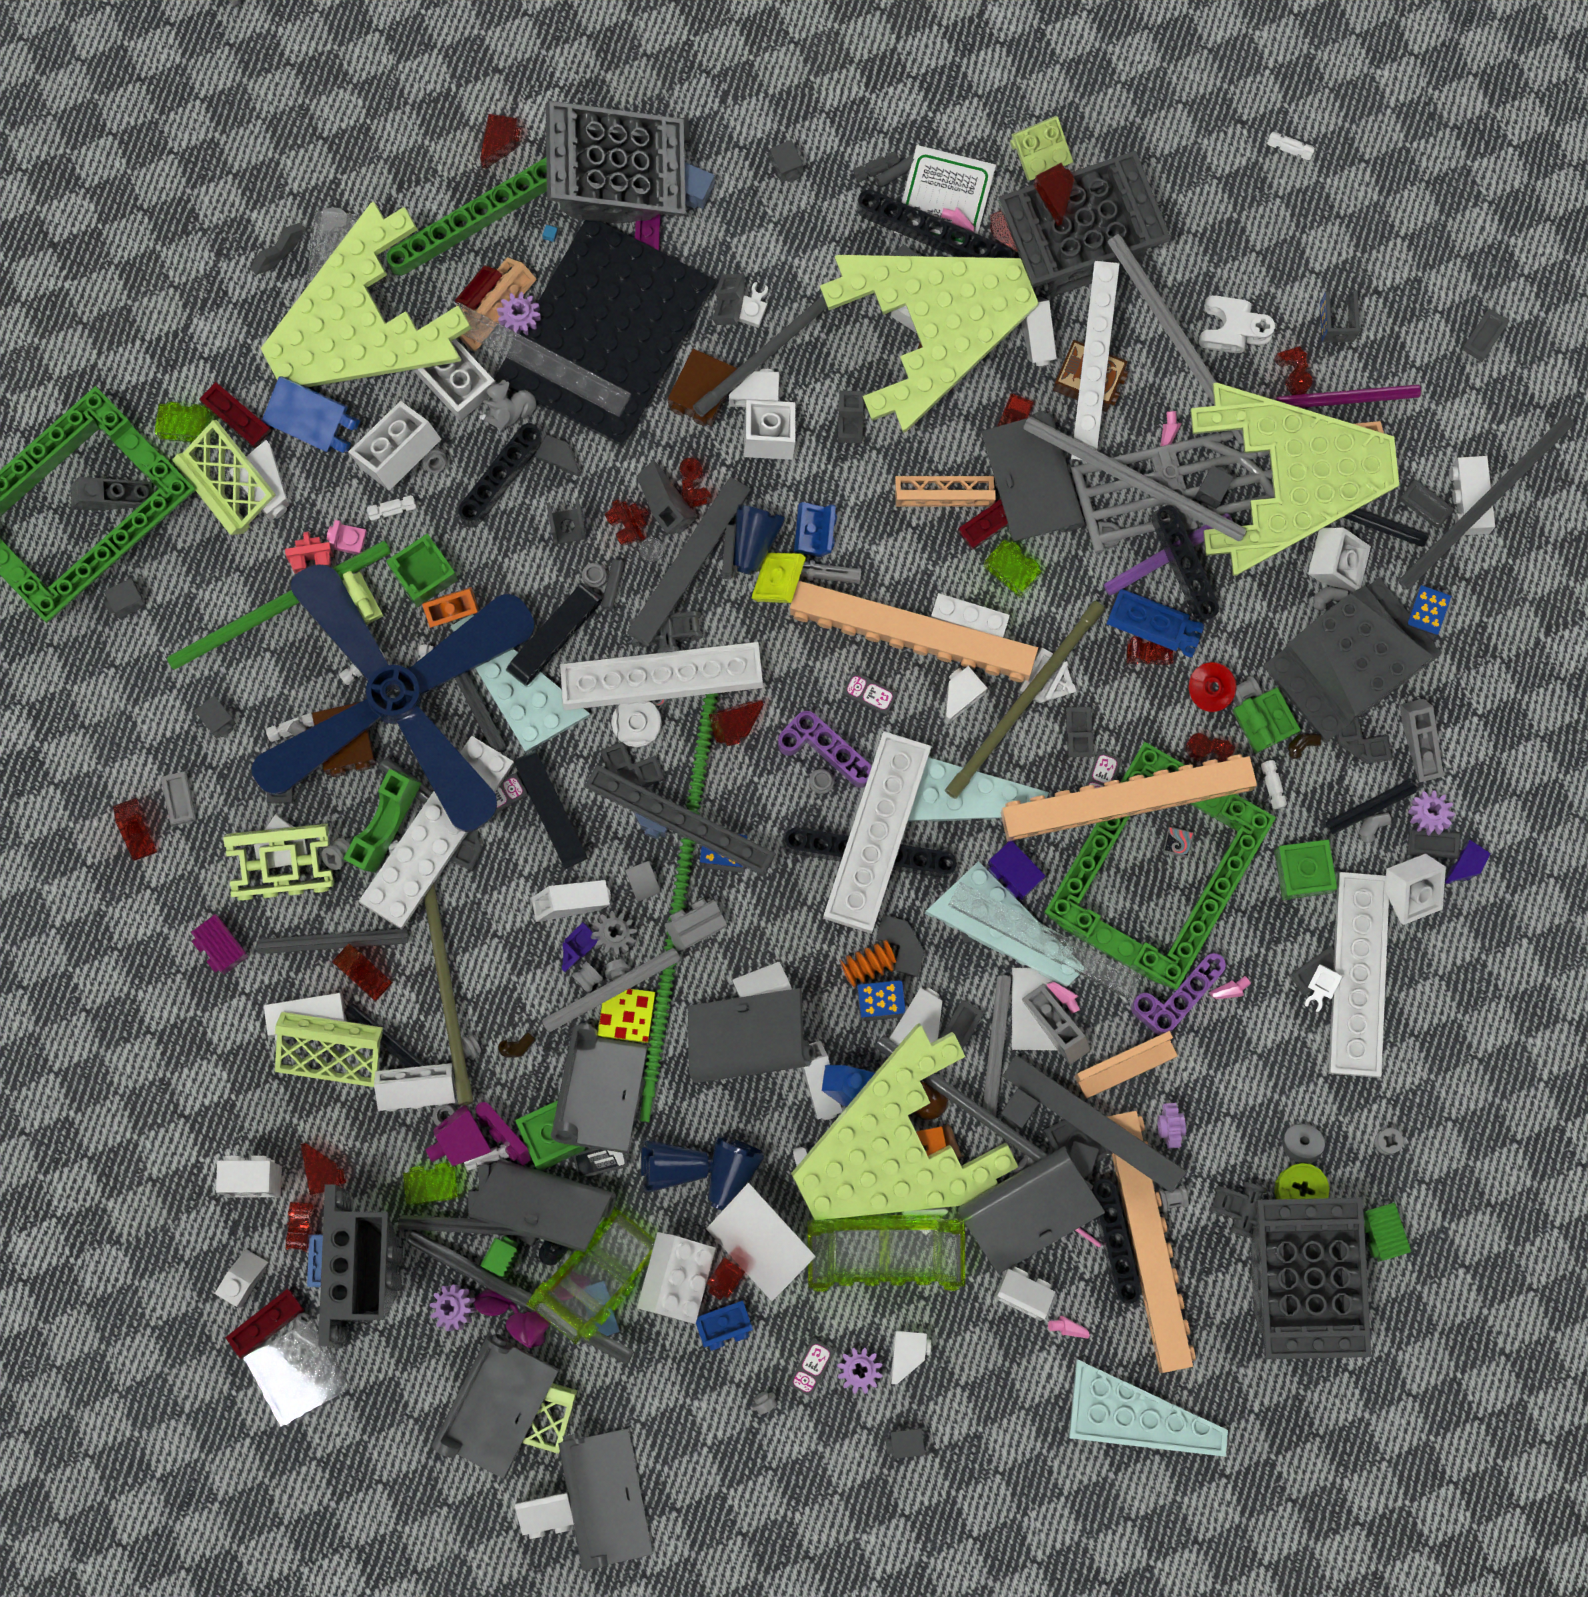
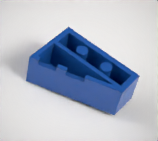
M825 1065L821 1091L842 1106H848L875 1073L846 1065Z

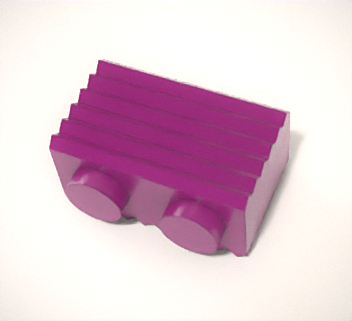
M216 914L191 932L195 937L191 942L200 953L203 951L207 953L210 957L207 963L215 973L220 971L225 975L249 957Z

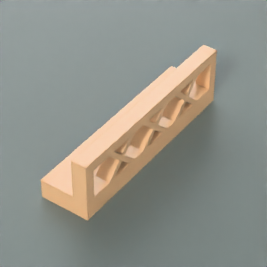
M507 257L497 269L503 276L493 286L495 289L491 292L489 291L477 305L479 306L478 309H474L472 312L466 309L462 310L472 329L458 338L470 350L476 351L498 326V318L500 316L497 313V308H503L501 300L505 299L509 302L510 293L515 298H519L520 292H523L524 295L537 280L523 263Z
M896 476V507H990L996 500L994 476ZM901 483H911L917 490H901ZM928 483H936L941 490H924L923 488ZM953 483H960L966 490H948V488ZM977 483H988V490H973L972 488Z
M1170 1031L1077 1073L1074 1077L1085 1100L1178 1057L1170 1041L1173 1038Z

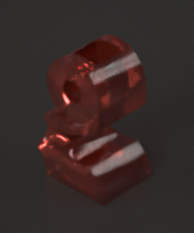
M1301 346L1277 353L1274 361L1278 366L1283 368L1291 365L1294 367V370L1285 381L1287 390L1292 395L1306 394L1312 385V377L1306 372L1308 368L1307 353L1301 349Z
M695 458L684 459L679 466L683 499L690 508L711 504L712 496L709 490L704 487L694 489L703 481L701 464Z
M1133 636L1127 641L1126 664L1170 665L1174 663V650L1151 641L1142 643L1143 638Z
M1196 733L1190 737L1185 748L1187 754L1196 761L1201 762L1209 754L1215 753L1218 755V763L1227 761V758L1233 755L1236 747L1230 744L1229 740L1214 738L1210 741L1206 735Z
M290 1202L285 1244L287 1250L300 1249L303 1252L308 1251L309 1235H312V1225L309 1223V1219L314 1216L317 1204Z

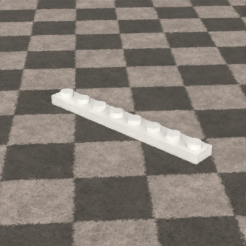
M1095 261L1074 432L1075 440L1096 451L1098 448L1119 263ZM1074 455L1071 457V459L1082 460Z

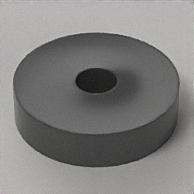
M1295 1124L1287 1129L1282 1146L1290 1159L1298 1163L1309 1164L1321 1157L1325 1147V1140L1321 1132L1315 1127L1308 1124Z

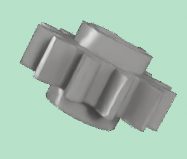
M611 911L608 919L605 915L601 914L599 917L600 923L594 922L592 928L596 932L592 933L591 939H598L595 949L603 946V955H607L609 950H611L613 956L617 957L619 949L626 954L629 950L627 945H634L635 940L631 937L636 934L637 930L629 929L633 920L623 921L624 913H621L616 918L615 913ZM612 930L618 932L615 938L610 936Z

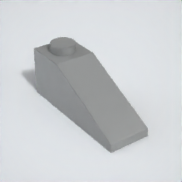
M1424 699L1400 704L1403 729L1418 781L1424 782L1444 777L1433 706Z
M1043 985L1022 998V1001L1053 1045L1070 1065L1091 1051L1086 1036Z

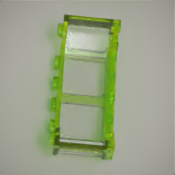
M614 1206L610 1217L604 1218L598 1225L586 1251L576 1250L546 1283L543 1281L526 1305L540 1314L575 1345H579L584 1338L590 1340L599 1328L596 1324L599 1323L602 1326L611 1315L609 1310L615 1311L624 1299L621 1296L624 1295L627 1298L636 1287L633 1282L646 1266L648 1267L655 1239Z
M864 1215L807 1221L808 1248L816 1256L808 1264V1288H813V1291H829V1287L834 1286V1282H838L840 1286H853L854 1282H864V1285L877 1286L880 1285V1282H890V1285L902 1286L906 1282L916 1281L917 1285H931V1281H938V1284L943 1286L944 1290L949 1291L959 1290V1286H965V1223L963 1219H943L941 1215Z

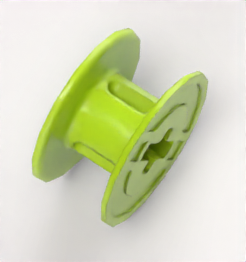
M1300 1163L1286 1168L1279 1174L1275 1181L1274 1194L1276 1200L1324 1199L1329 1197L1330 1187L1327 1177L1319 1168L1311 1164ZM1304 1184L1303 1189L1311 1192V1195L1305 1193L1300 1196V1190L1293 1188L1292 1185L1300 1186Z

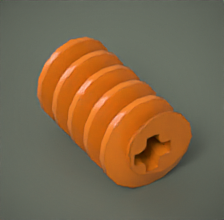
M883 940V949L877 943L874 944V952L868 947L865 948V956L859 951L855 952V960L850 955H847L846 964L839 959L848 982L854 988L856 987L857 978L864 984L866 983L865 975L867 974L874 980L875 971H878L881 976L884 975V967H887L891 972L894 971L893 963H896V960L887 940Z

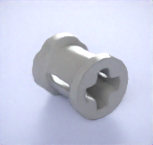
M1253 676L1236 685V694L1233 702L1237 706L1242 705L1243 701L1253 696L1258 697L1261 695L1260 687Z
M1184 1185L1179 1186L1173 1193L1163 1189L1158 1190L1162 1206L1160 1208L1162 1212H1167L1168 1209L1175 1207H1189L1187 1191Z

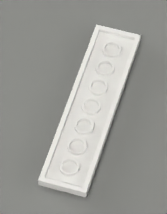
M758 642L560 664L564 710L763 688Z
M883 731L823 919L872 934L931 750L930 745Z
M473 736L470 737L460 752L494 792L499 788L514 765V761ZM434 791L359 900L360 904L401 930L468 833L460 831L452 825Z
M1338 873L1333 969L1335 972L1343 975L1332 997L1329 1074L1380 1078L1382 1074L1389 897L1385 891L1386 876Z

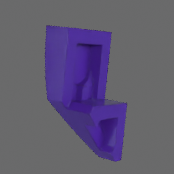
M1469 840L1465 843L1457 862L1451 866L1445 883L1451 884L1454 881L1460 880L1468 881L1481 874L1491 853Z
M584 922L564 940L562 970L565 973L586 956L598 941V939H591L593 931Z

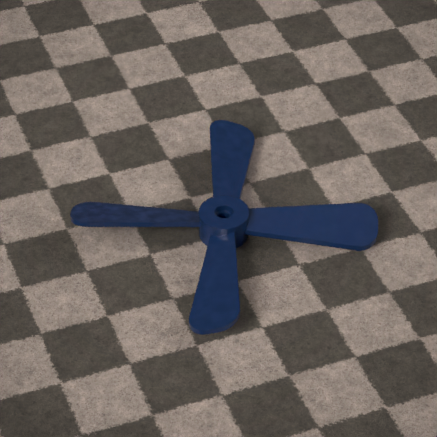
M319 564L298 572L291 582L294 597L368 680L366 685L367 699L257 756L252 764V775L256 783L268 794L280 795L286 793L375 722L381 720L388 724H398L452 825L463 832H472L482 827L496 812V794L419 708L421 695L528 642L534 632V620L524 602L511 594H503L496 597L407 669L399 665H388L341 578L334 569ZM391 690H398L400 692L396 698H390L387 694Z

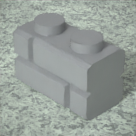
M703 898L692 903L690 911L685 913L682 909L670 915L671 921L665 923V928L669 936H671L676 950H684L727 927L716 901L710 900L706 902Z

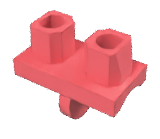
M309 531L303 533L304 539L295 540L296 547L285 549L286 557L295 574L306 569V561L315 560L316 565L320 564L330 567L331 557H334L330 543H321L320 537L311 538Z

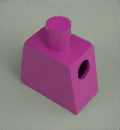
M467 1105L460 1107L433 1129L438 1142L425 1149L432 1163L446 1155L452 1166L492 1152Z

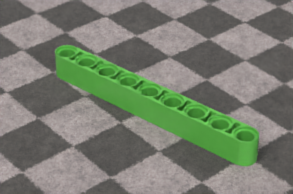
M546 158L392 247L387 253V261L391 272L399 276L409 273L547 191V178L541 179L538 176L542 173H547ZM521 185L529 186L525 191L518 190V187ZM501 197L508 198L504 203L497 202ZM481 209L487 210V213L484 215L476 214ZM460 221L467 222L464 227L456 226ZM440 233L446 234L444 239H435V236ZM417 246H425V249L421 252L414 251ZM397 258L405 259L401 264L393 263Z

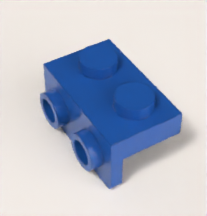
M805 502L798 504L794 552L822 557L831 553L835 544L833 530L837 521L835 505L830 504L822 507Z
M743 1301L698 1316L696 1320V1326L703 1347H709L710 1351L724 1347L725 1340L734 1338L735 1342L749 1338L748 1332L753 1331Z

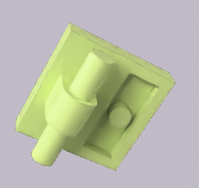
M1057 116L1011 134L1013 140H1010L1013 150L1017 149L1023 170L1029 181L1073 163Z
M352 571L343 574L344 580L342 582L366 625L383 617L362 574L358 572L353 575Z

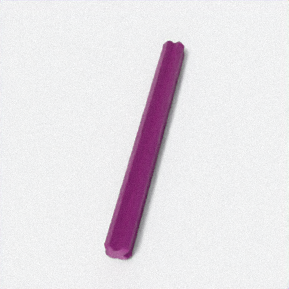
M1406 385L1279 396L1276 398V401L1299 408L1399 400L1419 398L1421 396L1420 385Z

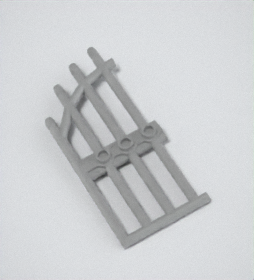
M1224 431L1221 434H1211L1112 458L1123 465L1152 459L1155 472L1144 474V476L1156 482L1158 481L1161 485L1188 499L1195 497L1200 486L1186 489L1183 475L1209 470L1211 466L1221 467L1239 462L1251 474L1233 478L1228 489L1260 482L1267 495L1221 505L1217 509L1213 507L1208 508L1219 515L1251 509V500L1274 498L1273 485L1270 481L1272 479L1271 469L1263 471L1251 461V459L1268 455L1269 451L1245 453L1220 443L1221 441L1224 442L1232 439V431ZM1204 446L1224 455L1179 466L1176 453ZM1087 463L1071 467L1094 552L1100 553L1104 551L1102 543L1155 531L1152 522L1100 534L1096 520L1164 504L1167 506L1168 504L1151 497L1093 511L1089 497L1132 488L1133 486L1119 480L1086 488L1083 474L1101 470ZM1177 510L1187 532L1198 528L1196 524L1197 519ZM1170 517L1162 519L1161 521L1164 524H1169Z

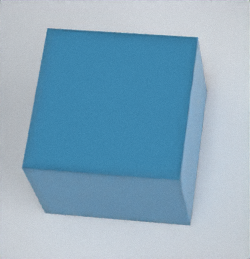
M546 225L542 235L543 239L555 242L558 228Z

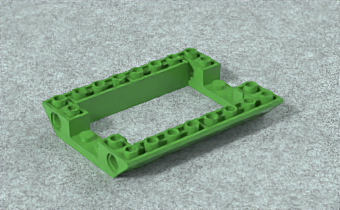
M96 386L0 470V516L99 429L158 490L48 588L0 539V575L46 623L196 490L162 454L160 455L131 425L130 421Z
M1144 741L1120 783L1128 782L1130 777L1144 775V778L1154 776L1153 773L1161 770H1168L1169 773L1176 772L1179 767L1185 765ZM1236 794L1190 803V805L1234 829L1237 833L1166 956L1158 953V949L1145 942L1142 945L1099 920L1101 916L1090 909L1086 911L1078 906L1130 816L1096 823L1044 913L1065 931L1153 982L1177 990L1276 818Z

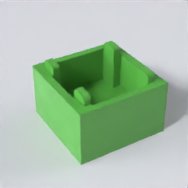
M428 533L386 560L389 569L417 608L458 581L454 570Z
M1329 839L1279 846L1274 851L1282 900L1332 894L1337 890Z
M558 1101L515 1120L535 1167L540 1171L586 1150L585 1147L559 1143L551 1138Z

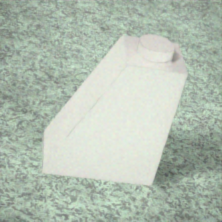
M1039 297L1037 298L1038 306L1021 323L1029 361L1032 363L1036 362V366L1051 364L1050 360L1057 359L1050 302L1045 298Z
M265 440L246 458L276 494L261 510L271 521L274 518L281 517L287 511L289 502L273 450L268 441ZM232 468V469L229 470L228 472H229L231 478L233 479V468ZM240 468V482L248 483V471L245 468ZM240 485V488L248 496V486ZM255 487L254 501H261L266 494L260 487Z
M605 880L549 886L532 897L536 922L602 910L610 905L611 894Z
M920 988L889 1039L899 1046L915 1025L920 1023L930 1043L938 1040L942 1000L938 999L940 995L930 988H926V990Z
M818 1041L809 1044L814 1049L815 1057L811 1065L802 1067L817 1119L829 1120L842 1113V1109L837 1101L821 1091L825 1065H830L822 1042Z

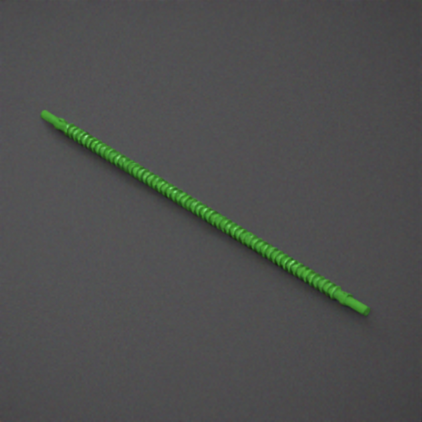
M718 693L705 694L706 698L702 699L705 705L701 706L704 709L700 713L703 718L699 720L702 725L698 727L701 732L697 734L699 740H696L698 747H695L697 754H694L696 761H693L695 768L691 769L694 775L690 776L693 782L689 783L692 788L688 790L691 795L687 797L689 803L686 804L688 810L700 815L698 809L701 808L699 802L702 801L700 795L704 793L701 791V788L705 786L702 784V781L706 780L703 774L707 773L704 767L708 766L705 761L709 759L707 753L710 752L708 746L711 745L709 739L712 738L710 732L713 731L711 725L714 724L712 718L716 716L713 711L717 709L714 704L718 703L715 697L719 696ZM685 837L680 840L683 845L679 847L682 852L678 854L681 859L677 861L679 867L676 868L678 874L675 875L677 881L674 882L676 888L672 890L675 896L671 897L674 903L670 904L673 907L669 911L670 914L686 908L683 902L687 901L684 895L688 893L685 888L689 886L687 880L690 879L688 873L691 872L689 866L692 865L690 859L694 857L691 852L695 850L692 847L695 842ZM666 932V935H668V939H665L667 946L663 948L666 951L672 948L676 949L671 936ZM677 963L662 970L663 974L659 975L661 982L658 983L660 989L657 990L659 997H656L658 1004L654 1005L657 1011L653 1012L656 1018L652 1019L655 1025L651 1026V1029L654 1031L650 1033L652 1040L649 1041L651 1047L648 1048L650 1055L646 1056L649 1062L645 1063L648 1069L644 1070L647 1076L643 1077L645 1085L641 1094L643 1096L639 1119L641 1122L649 1123L652 1102L653 1098H655V1083L659 1081L656 1075L660 1074L657 1069L661 1067L658 1062L662 1060V1057H660V1053L663 1052L661 1046L664 1045L662 1038L666 1037L663 1035V1031L667 1030L664 1024L668 1023L665 1017L669 1016L666 1011L670 1009L668 1002H671L669 995L672 994L670 988L673 987L671 980L675 979L672 976V973L676 972L673 967Z

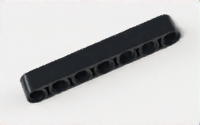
M864 190L858 197L857 211L862 218L954 257L1013 258V252L1007 246L876 191ZM869 201L872 202L874 206L868 208L865 207L863 203ZM893 211L896 213V215L894 217H889L885 214V212ZM915 220L918 222V225L910 226L907 222ZM936 229L941 234L935 236L930 234L929 231ZM957 238L960 239L963 243L961 245H955L952 243L951 240ZM982 248L985 253L977 254L974 252V249Z
M792 828L786 832L784 846L792 854L841 862L843 854L839 851L838 847L841 844L847 843L849 836L803 828ZM797 835L802 838L803 842L799 846H792L788 841L789 838ZM822 839L828 846L824 850H817L813 844L816 840ZM900 844L898 852L901 854L902 860L894 863L892 870L948 878L954 873L957 860L950 852ZM921 855L926 858L927 864L919 867L914 864L913 858ZM946 859L951 863L952 868L944 871L939 868L938 862Z

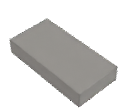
M186 771L162 776L161 782L170 825L177 826L197 821Z

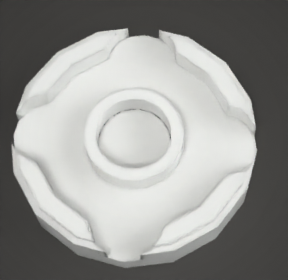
M643 701L620 704L613 713L611 723L613 732L619 741L627 746L639 748L649 745L657 738L661 731L662 719L659 710L653 703Z

